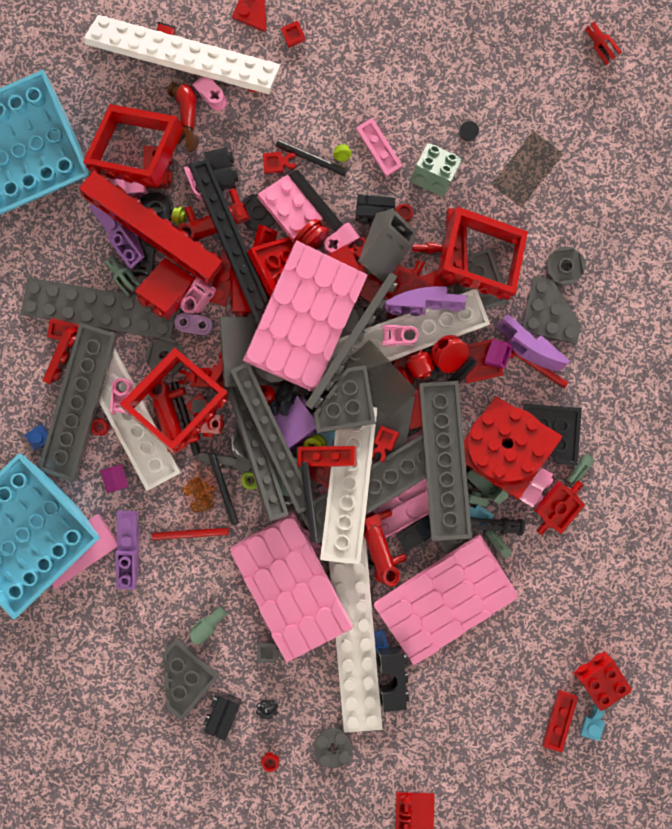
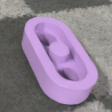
M181 313L174 321L176 329L183 333L206 336L213 329L212 321L205 316ZM183 319L187 320V324L185 326L181 325V321ZM202 322L206 323V327L204 329H200V324Z

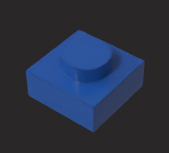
M40 424L25 434L34 451L45 446L48 432Z
M384 628L374 631L376 652L379 648H388Z

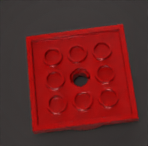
M495 396L484 413L475 421L469 434L464 439L466 467L512 497L520 500L563 436L542 424L531 413L516 408ZM509 440L513 443V447L506 449L502 446V442Z

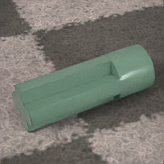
M585 454L567 478V481L574 486L577 480L580 481L595 460Z
M486 530L483 533L503 560L512 554V551L495 531Z

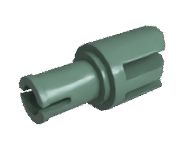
M110 256L111 262L106 259L105 264L113 272V280L125 295L129 297L131 293L122 282L132 292H135L137 288L128 277L138 287L141 283L129 268L122 267L115 256Z
M219 605L208 618L202 617L189 631L191 641L197 645L205 642L216 631L215 626L228 615L227 612Z

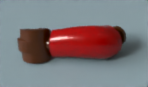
M172 82L168 87L167 93L169 96L174 97L179 104L180 123L184 128L178 144L186 137V149L188 152H193L199 144L197 136L192 133L195 127L196 94L191 86L185 83L177 85V83Z

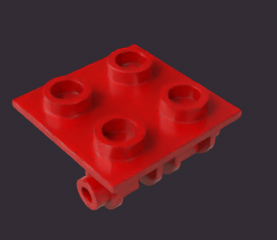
M396 792L395 829H434L435 793Z

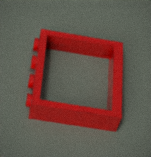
M109 104L83 163L89 172L95 171L97 174H103L112 180L121 179L127 183L135 182L146 187L147 185L158 187L184 128L177 116ZM118 123L164 131L148 170L101 161Z
M457 206L450 215L437 277L446 279L447 282L458 283L464 288L476 289L482 294L494 295L498 299H510L516 294L528 231ZM459 225L515 244L507 285L450 266Z
M174 348L120 403V406L175 455L178 451L180 452L182 449H185L188 444L187 441L191 437L194 438L200 433V427L205 422L209 423L213 419L214 413L218 408L222 409L224 407V404L228 401V393L180 351ZM181 362L214 390L217 395L171 441L134 408Z

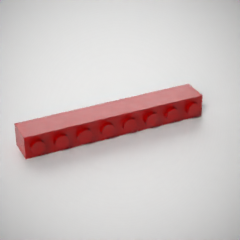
M93 171L79 187L81 196L205 284L209 285L222 269L221 258L216 253L207 251L205 246L199 241L194 242L185 231H179L174 228L169 220H163L157 216L158 214L152 208L144 207L139 199L127 195L122 187L110 183V180L105 175H99Z

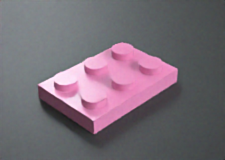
M288 174L260 192L257 196L292 241H294L298 232L307 223L314 219H318L321 222L323 219Z

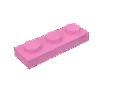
M373 118L356 127L357 133L386 178L402 168L403 165Z

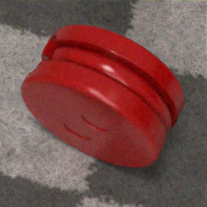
M314 219L298 232L293 245L296 241H299L317 250L328 237L329 230L318 219Z
M446 335L440 338L434 344L431 351L433 363L445 373L457 371L469 356L467 344L456 335Z

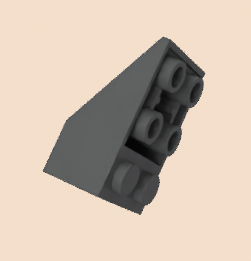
M394 209L376 213L358 262L384 283L390 272L392 273L412 247L417 231Z

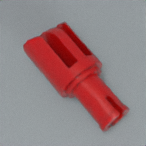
M592 22L590 24L591 28L588 25L585 32L594 42L593 49L605 65H608L609 61L600 48L605 50L612 61L616 57L607 43H610L618 55L622 51L609 34H603L596 23Z

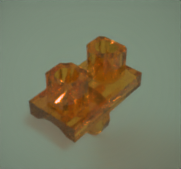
M200 476L187 481L188 484L182 490L186 496L193 494L196 501L190 503V507L194 513L200 511L203 513L215 507L212 502L214 496L211 492L216 489L215 485L209 488L207 481L203 482Z

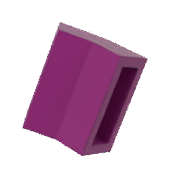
M492 339L484 364L505 369L513 346L508 342Z
M122 464L100 470L107 493L129 487Z

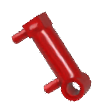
M230 189L229 194L233 205L229 209L236 225L249 221L250 218L245 205L240 202L236 189ZM185 207L189 223L180 224L177 230L186 231L190 229L191 236L189 238L194 242L217 233L209 215L196 220L192 207Z
M162 380L159 383L162 387V392L157 394L154 388L148 395L152 399L162 433L173 441L182 432L172 399L185 395L186 391L183 387L170 391L169 384ZM198 434L194 438L191 437L187 443L199 441L200 435Z
M387 509L380 513L370 512L365 516L364 536L375 567V578L379 583L395 586L401 577L395 565L406 561L407 556L404 553L394 558L391 556L381 526V520L392 516V511ZM389 571V577L386 579V574Z

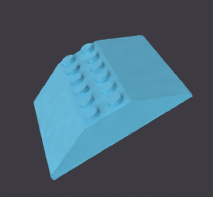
M44 69L0 88L1 215L90 176L88 168L83 163L84 156L73 128Z
M21 453L0 471V606L15 620L100 539V536L83 512L49 476Z

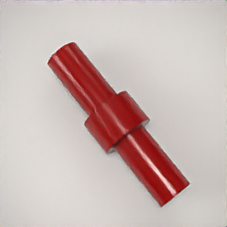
M435 242L412 244V252L435 254L436 252H442L444 244H436Z

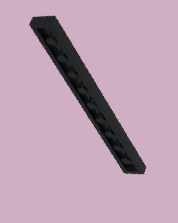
M208 158L189 164L191 174L255 324L258 327L269 302L247 253L245 244Z

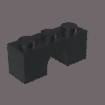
M400 646L377 649L378 668L381 674L394 675L393 680L389 684L379 686L383 712L407 710L406 702H409V693L406 690L408 674L405 671V665L408 663L407 654L402 651Z

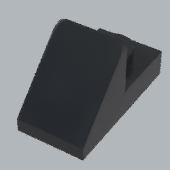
M429 515L419 519L396 535L407 552L424 541L425 543L431 537Z

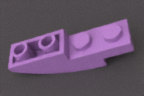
M91 204L89 208L108 232V240L127 266L132 269L145 257L137 235Z
M447 287L419 288L404 292L387 300L386 311L393 315L404 313L411 316L425 315L426 308L431 310L449 309L453 312L465 310L466 295L447 294Z
M509 314L496 327L510 339L508 343L513 346L512 350L540 367L559 372L570 362L544 337L540 336L536 340L530 332L526 331Z
M119 510L117 512L116 589L135 590L137 586L140 538L138 511Z

